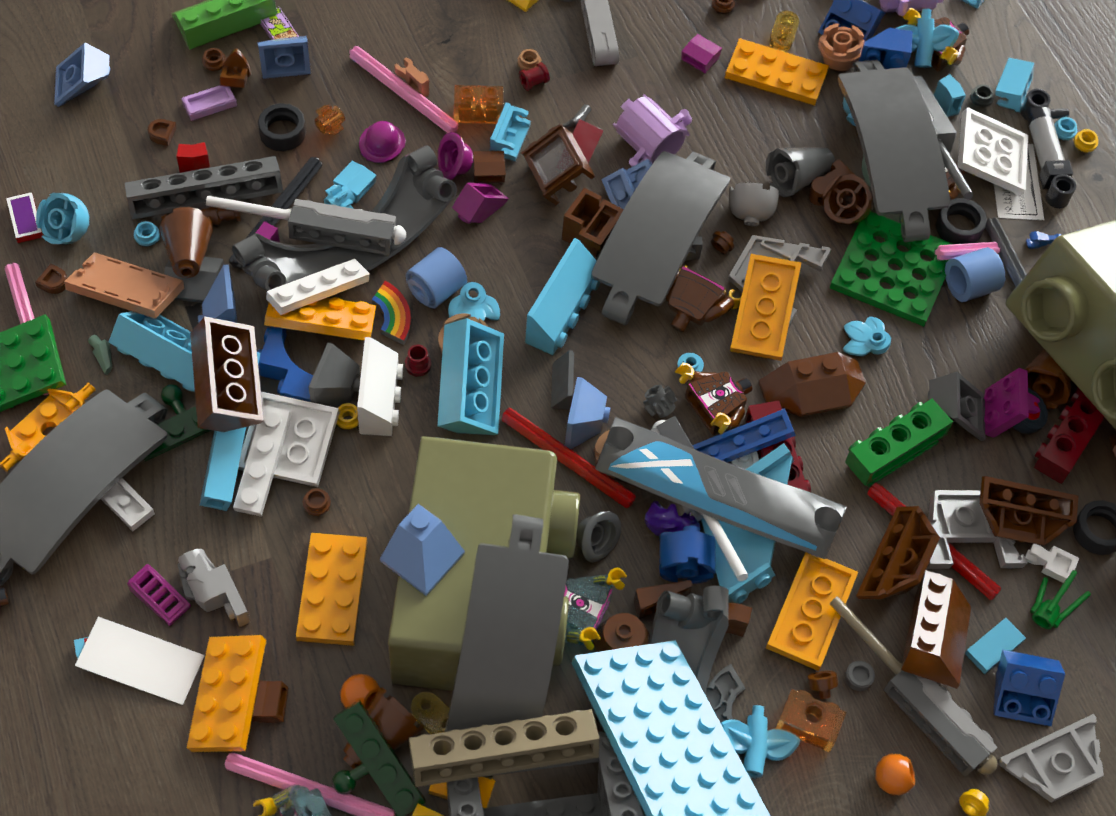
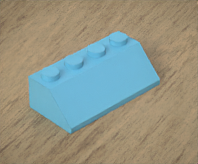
M576 238L573 239L527 314L525 343L551 355H554L558 347L562 348L568 336L567 331L569 328L573 329L579 319L578 313L580 309L587 307L591 297L589 294L592 289L596 291L600 285L599 281L591 277L597 260Z
M133 311L119 314L109 343L116 346L119 352L139 359L140 364L159 370L163 377L175 379L182 383L183 388L195 392L190 331L162 315L154 319Z
M468 318L444 325L438 427L455 433L497 435L499 433L504 333Z

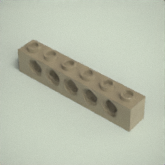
M592 709L577 710L552 716L545 715L540 718L513 720L508 723L482 725L470 729H456L432 735H420L409 738L415 787L599 758L600 739Z

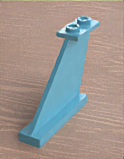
M783 443L746 470L787 484L791 464L794 460L789 449ZM701 519L705 533L714 537L705 519ZM718 520L744 566L748 578L744 581L737 580L717 541L715 571L719 585L729 590V603L740 604L747 599L750 592L756 588L765 587L771 582L772 577L775 576L771 568V562L776 541Z

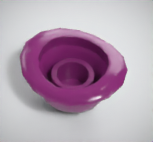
M379 121L364 130L360 136L359 148L361 154L367 160L375 163L387 162L402 152L406 139L398 127L387 121Z
M449 132L443 136L438 147V167L442 171L444 178L452 180L456 175H463L471 169L473 152L457 133Z

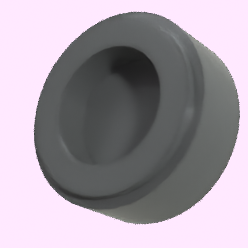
M864 661L852 662L845 672L847 685L855 691L869 689L875 679L874 669Z

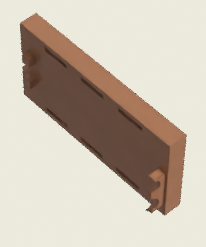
M95 252L82 264L83 269L75 270L64 281L65 289L154 319L184 289L183 280Z

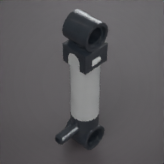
M1032 89L1028 92L1023 103L1021 115L1028 122L1041 167L1039 179L1042 189H1048L1045 200L1050 206L1061 209L1068 205L1076 189V182L1072 178L1073 171L1070 161L1064 159L1053 119L1069 117L1070 112L1068 109H1049L1050 95L1042 89Z

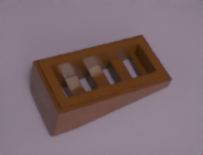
M686 580L636 589L634 605L638 619L656 612L658 598L666 590L688 596L693 586L692 581Z

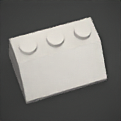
M365 337L357 405L359 433L392 436L393 426H398L399 410H395V403H400L401 387H397V380L403 379V364H399L397 352L370 337Z

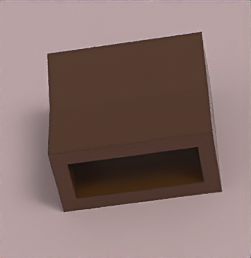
M473 151L474 183L505 182L504 151Z
M729 603V624L726 633L744 637L752 608L738 603Z
M258 681L251 721L263 723L283 722L289 687L282 681Z

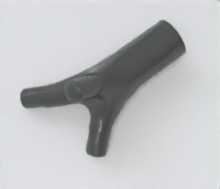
M584 104L570 121L562 125L567 128L577 125L579 119L584 121L591 111L590 106Z

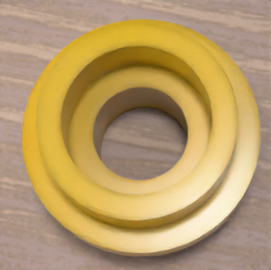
M1084 129L1075 135L1074 145L1083 152H1092L1098 146V136L1094 131Z
M344 403L338 407L340 413L336 424L340 428L353 429L359 425L358 411L354 404ZM345 416L353 417L351 419H343Z
M970 789L959 798L963 811L969 816H985L989 810V799L980 790Z

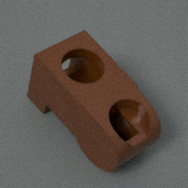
M840 159L832 163L831 170L827 175L816 177L812 181L808 195L809 200L815 205H824L823 192L828 183L837 176L854 173Z

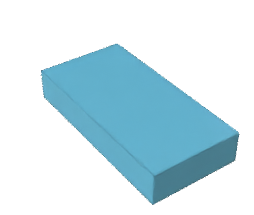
M1005 618L967 649L965 655L986 674L999 663L1002 650L1013 651L1024 642L1026 637Z

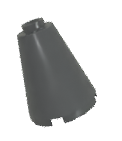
M777 148L768 154L766 159V175L771 176L773 183H770V186L778 189L780 196H793L810 185L816 177L824 176L830 172L835 158L828 148Z

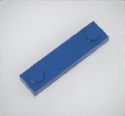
M782 409L697 443L693 447L697 451L728 463L794 437L796 434L786 410Z

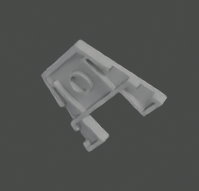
M752 235L732 269L729 280L743 292L750 254L790 261L798 260L821 271L830 255L831 248L823 246L822 248L809 247V244L805 243L796 245L784 243L785 240ZM792 308L789 326L796 315L797 309Z
M935 490L930 495L929 521L940 536V539L926 569H949L954 564L948 543L992 542L994 543L1000 568H1023L1027 564V559L1023 554L1019 555L1014 547L1016 543L1014 540L994 537L979 504L981 490Z

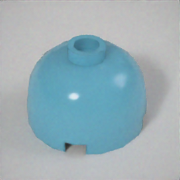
M49 194L50 197L47 200L40 202L36 212V224L38 228L42 229V233L45 235L42 236L44 240L51 244L66 245L80 240L87 232L89 226V213L86 206L80 199L70 194Z

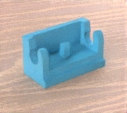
M1008 58L995 91L996 96L1005 97L1008 101L998 99L997 104L999 106L1020 112L1033 80V62Z
M505 103L490 139V151H504L505 159L516 161L531 123L530 120L520 118L518 115L527 117L528 111L511 106L510 103Z

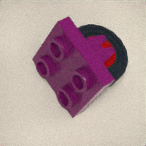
M1018 368L985 389V435L994 438L1011 427L1020 433L1031 434L1042 429L1046 424L1048 418L1046 405L1035 391L1028 388V371Z

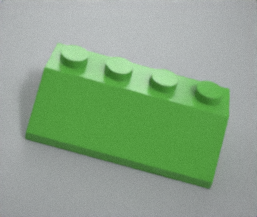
M207 0L174 12L172 17L190 50L260 24L262 19L277 15L275 0Z

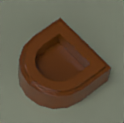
M165 119L154 120L148 125L149 138L152 142L169 146L177 125L176 122Z
M50 264L35 283L38 288L48 293L58 294L65 290L64 281L68 277L64 270Z

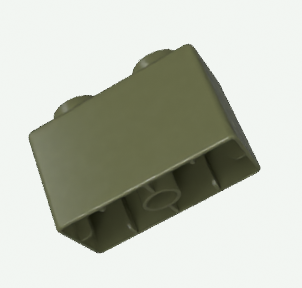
M1112 220L1055 238L1006 300V306L1116 430V220Z
M421 437L409 513L418 504L444 523L464 549L465 554L427 596L398 576L388 639L392 684L453 691L478 545L485 543L508 547L513 514L543 519L540 552L564 555L568 560L573 558L580 494L577 492L554 490L557 456L554 452L437 437ZM564 596L553 666H560L562 664L569 598L567 596Z

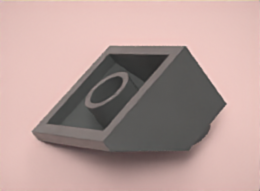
M327 343L310 382L309 394L312 403L336 408L352 401L355 392H359L361 376L360 365L331 343Z
M958 372L929 380L928 400L933 398L953 422L978 440H986L984 394Z

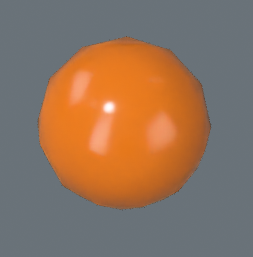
M353 675L342 685L340 691L341 702L346 709L360 700L367 710L380 687L377 681L369 675Z
M889 754L877 763L875 779L878 786L884 792L891 795H903L914 787L915 775L909 758L900 754Z

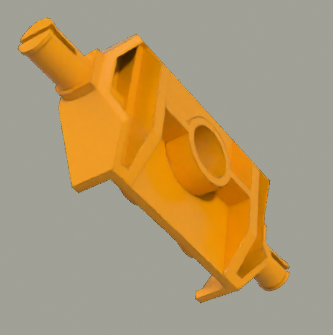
M88 382L74 394L68 391L48 389L49 396L11 431L8 427L5 428L12 450L0 462V467L5 472H8L45 437L43 431L46 428L58 426L69 415L85 404V400L96 389Z

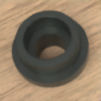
M978 85L971 91L970 99L979 107H988L994 100L993 90L988 85Z

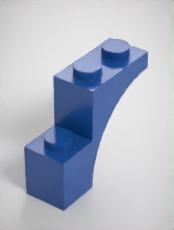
M268 327L264 335V347L258 350L260 353L258 363L260 376L279 380L277 393L280 396L311 402L309 385L314 375L300 369L287 355L284 348L287 336L286 329Z

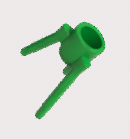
M1072 570L1053 600H1046L1045 602H1042L1048 578H1043L1035 604L1030 610L1033 614L1032 619L1037 625L1044 629L1058 628L1062 620L1091 595L1090 591H1086L1060 614L1061 608L1058 603L1077 575L1076 570Z

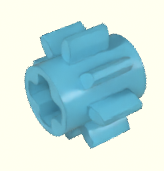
M334 184L325 190L328 196L324 199V204L353 209L351 204L355 201V196L350 188L345 185L341 187L340 184L337 186Z

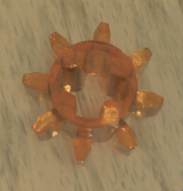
M329 104L327 106L323 105L316 110L319 116L314 121L320 132L336 135L344 129L341 123L345 121V116L339 107L335 105L331 107Z

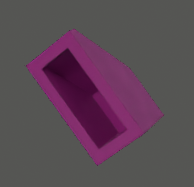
M466 183L452 208L459 213L458 217L468 224L471 222L482 223L507 203L509 198L492 184Z

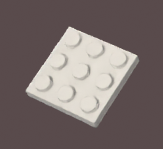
M967 107L961 115L957 167L1021 195L1026 190L1028 135Z
M261 392L262 408L264 405L288 410L291 413L273 477L318 487L340 413L339 408ZM257 425L249 426L238 470L244 471Z

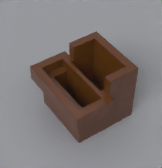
M583 188L564 215L562 240L571 244L573 239L576 238L592 255L597 257L624 209L604 199L601 202L602 196Z

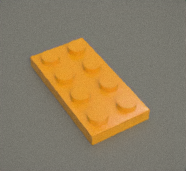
M739 38L725 78L815 106L829 65Z
M750 254L730 348L731 352L782 361L801 262Z
M333 297L324 298L280 315L269 303L264 325L365 340V337L371 338L376 305L363 301H345L341 298Z
M311 533L296 641L354 646L367 537Z
M805 552L766 649L819 671L841 617L830 605V602L838 596L846 605L858 572L829 559H822Z
M262 635L209 637L187 743V749L191 752L246 751L266 639Z

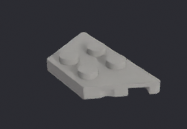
M1092 714L1001 757L997 762L999 766L1052 803L1100 780L1104 776L1102 761L1099 758L1100 743L1099 740H1096L1095 733L1096 717Z

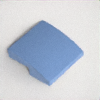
M649 159L640 162L628 170L621 168L601 179L612 204L622 209L625 208L637 186L652 166V162Z

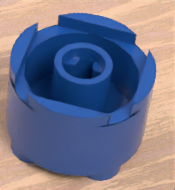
M686 526L683 528V531L661 533L659 547L660 576L670 582H678V578H686L692 581V584L711 580L716 570L715 537L700 532V528L697 526Z

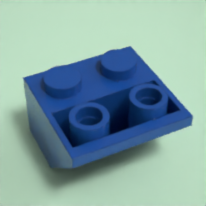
M834 0L818 33L823 35L827 27L840 23L839 27L851 28L853 25L862 31L863 39L867 41L876 32L886 12L863 0Z
M894 28L884 30L864 42L858 62L878 60L884 69L907 68L912 53L913 31Z
M1002 650L995 680L993 714L995 716L1052 726L1065 677L1060 661Z

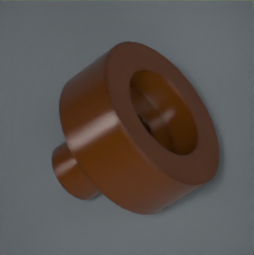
M834 671L811 673L808 675L809 688L819 691L820 699L831 698L830 689L838 686L837 673Z

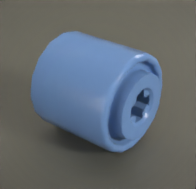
M438 247L406 272V281L410 291L418 301L429 308H436L467 283V275L461 263L452 253L442 247Z
M989 247L951 258L945 266V278L952 295L961 302L999 291L1005 283L1003 263L999 255Z

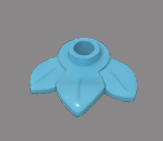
M469 282L462 287L460 295L451 300L448 306L449 318L457 314L466 313L483 321L485 317L491 320H499L500 308L493 297L486 295L482 285L476 282ZM470 291H476L478 296L472 298L469 296L468 293Z
M870 316L866 319L865 323L852 321L844 325V331L851 339L843 348V351L847 354L855 356H865L870 352L873 354H883L891 345V337L885 331L884 323L878 318Z

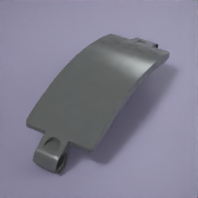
M878 60L853 62L854 72L839 74L838 82L859 135L876 212L880 216L900 213L899 223L901 224V235L904 242L928 240L930 237L928 210L948 208L951 201L938 138L926 102L915 78L908 68L884 69Z
M663 151L649 168L621 213L592 270V279L612 287L602 310L604 317L626 326L633 314L637 298L658 307L662 305L699 232L729 185L730 178L728 176L713 171L716 160L694 151L687 159Z
M103 390L56 426L9 473L0 484V586L10 578L14 562L30 574H35L41 569L88 511L123 476L167 439V432L156 425L163 422L167 416L168 409L147 393H143L126 403L111 391Z
M513 514L508 547L485 543L478 545L461 651L445 732L456 729L476 728L482 725L508 723L513 720L540 718L543 715L556 649L569 561L564 555L540 552L543 519Z

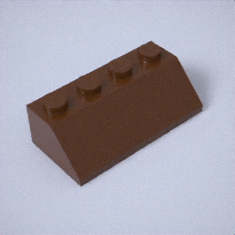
M204 316L190 332L198 428L226 432L261 424L264 419L254 326Z
M925 571L915 594L901 670L958 689L971 605L952 578Z

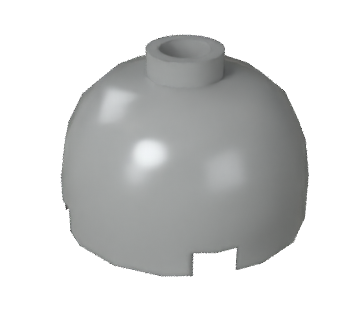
M760 183L735 184V189L729 188V206L732 214L736 218L743 220L745 225H759V222L766 221L775 213L779 198L778 189L770 186V191L762 189L763 184Z

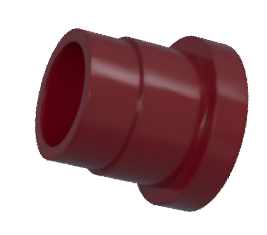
M413 345L408 350V355L405 359V369L412 376H424L431 369V359L423 345ZM420 357V358H422V359L416 360V359H413V358Z

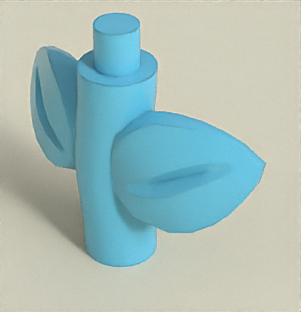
M922 9L921 18H918L917 26L903 25L895 28L913 31L912 51L917 50L914 67L920 68L931 67L933 51L943 52L946 46L952 47L959 36V31L948 25H939L934 28L931 9Z
M760 705L753 706L752 715L747 717V725L734 719L725 720L720 723L736 753H746L743 766L751 778L763 776L766 758L779 761L789 757L797 749L801 740L795 734L786 730H767L768 719L764 716V707Z

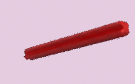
M507 408L502 414V421L541 449L554 452L558 461L625 508H629L634 503L635 494L605 473L596 470L595 466L521 414L512 408Z
M877 482L868 490V495L892 516L897 507H905L902 502ZM948 543L954 563L951 567L988 599H994L1001 591V587Z

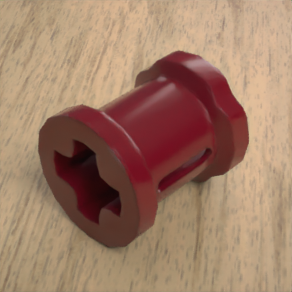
M542 62L527 71L524 69L519 71L520 82L526 91L531 90L533 86L539 83L550 82L549 71Z

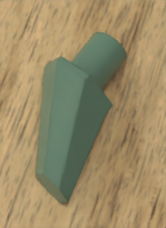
M92 335L88 339V343L94 348L92 353L95 355L104 374L108 375L113 368L110 343L105 339L101 340L97 335Z

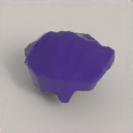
M655 500L651 503L649 510L645 514V524L656 536H660L663 532L683 531V528L686 526H697L700 528L698 521L694 516H691V513L687 515L684 512L682 516L678 515L675 504H671L668 509H665Z

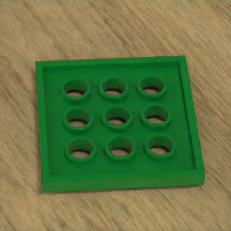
M871 212L866 219L858 224L829 288L924 327L946 277L945 266L948 260H938L935 250L938 249L939 245L953 244L930 235L928 240L904 242L899 222ZM880 236L886 242H877L873 237ZM897 246H905L909 251L902 252L898 250ZM871 254L875 256L877 260L870 261L865 257V255ZM927 255L932 261H924L920 256ZM896 264L901 270H892L888 265ZM864 273L869 279L862 280L856 274ZM912 274H921L924 277V279L917 280L912 276ZM880 283H889L892 289H884ZM904 292H911L916 298L909 299L904 295Z

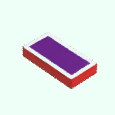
M32 192L6 198L17 242L21 243L42 238V229L38 228L36 224L37 209Z

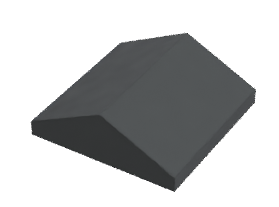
M204 257L199 273L192 278L177 276L172 269L170 260H168L164 275L183 280L184 289L174 300L203 303L223 267L224 260L221 258Z

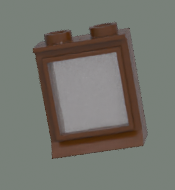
M561 124L551 128L544 136L532 142L528 148L521 152L543 192V197L555 205L560 203L555 193L562 187L568 192L576 190L577 186L573 179L581 173L591 180L595 177L573 134Z

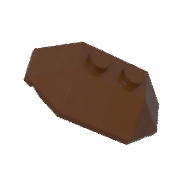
M834 352L788 361L761 378L758 383L765 403L780 401L781 408L785 409L786 412L803 417L851 407L865 386L866 381L857 360L842 353Z
M982 476L979 504L994 537L1044 546L1076 523L1079 496Z
M919 506L896 508L856 595L858 599H884L905 594L921 582L940 536Z

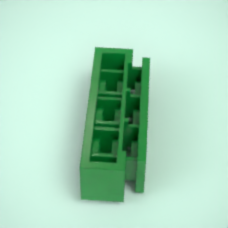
M933 398L924 404L919 402L905 416H902V414L896 416L889 423V426L884 429L879 427L869 435L868 439L863 442L858 440L853 443L848 449L849 453L845 463L859 480L870 488L876 482L878 483L938 445V440L947 435L953 421Z

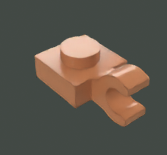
M409 58L404 59L405 68L395 64L397 76L402 77L409 86L425 98L429 96V78L424 72H420L413 66V62Z

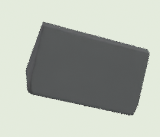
M571 350L558 358L552 365L551 408L570 410L574 382V352Z

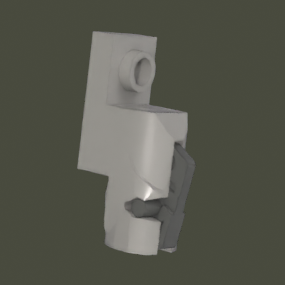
M203 549L191 550L179 557L178 569L186 599L196 600V603L206 612L224 606L229 619L235 618L239 627L250 623L248 612L225 564L215 568Z

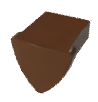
M234 49L224 61L220 75V86L245 88L247 79L251 76L249 63L238 49Z

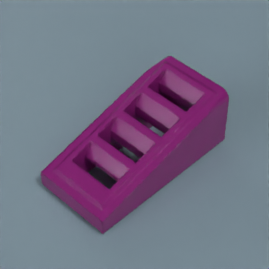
M146 564L127 582L130 592L169 626L191 607L149 564ZM156 586L160 587L153 595H148ZM167 593L169 596L158 605L157 602ZM176 601L178 604L166 613L164 610Z

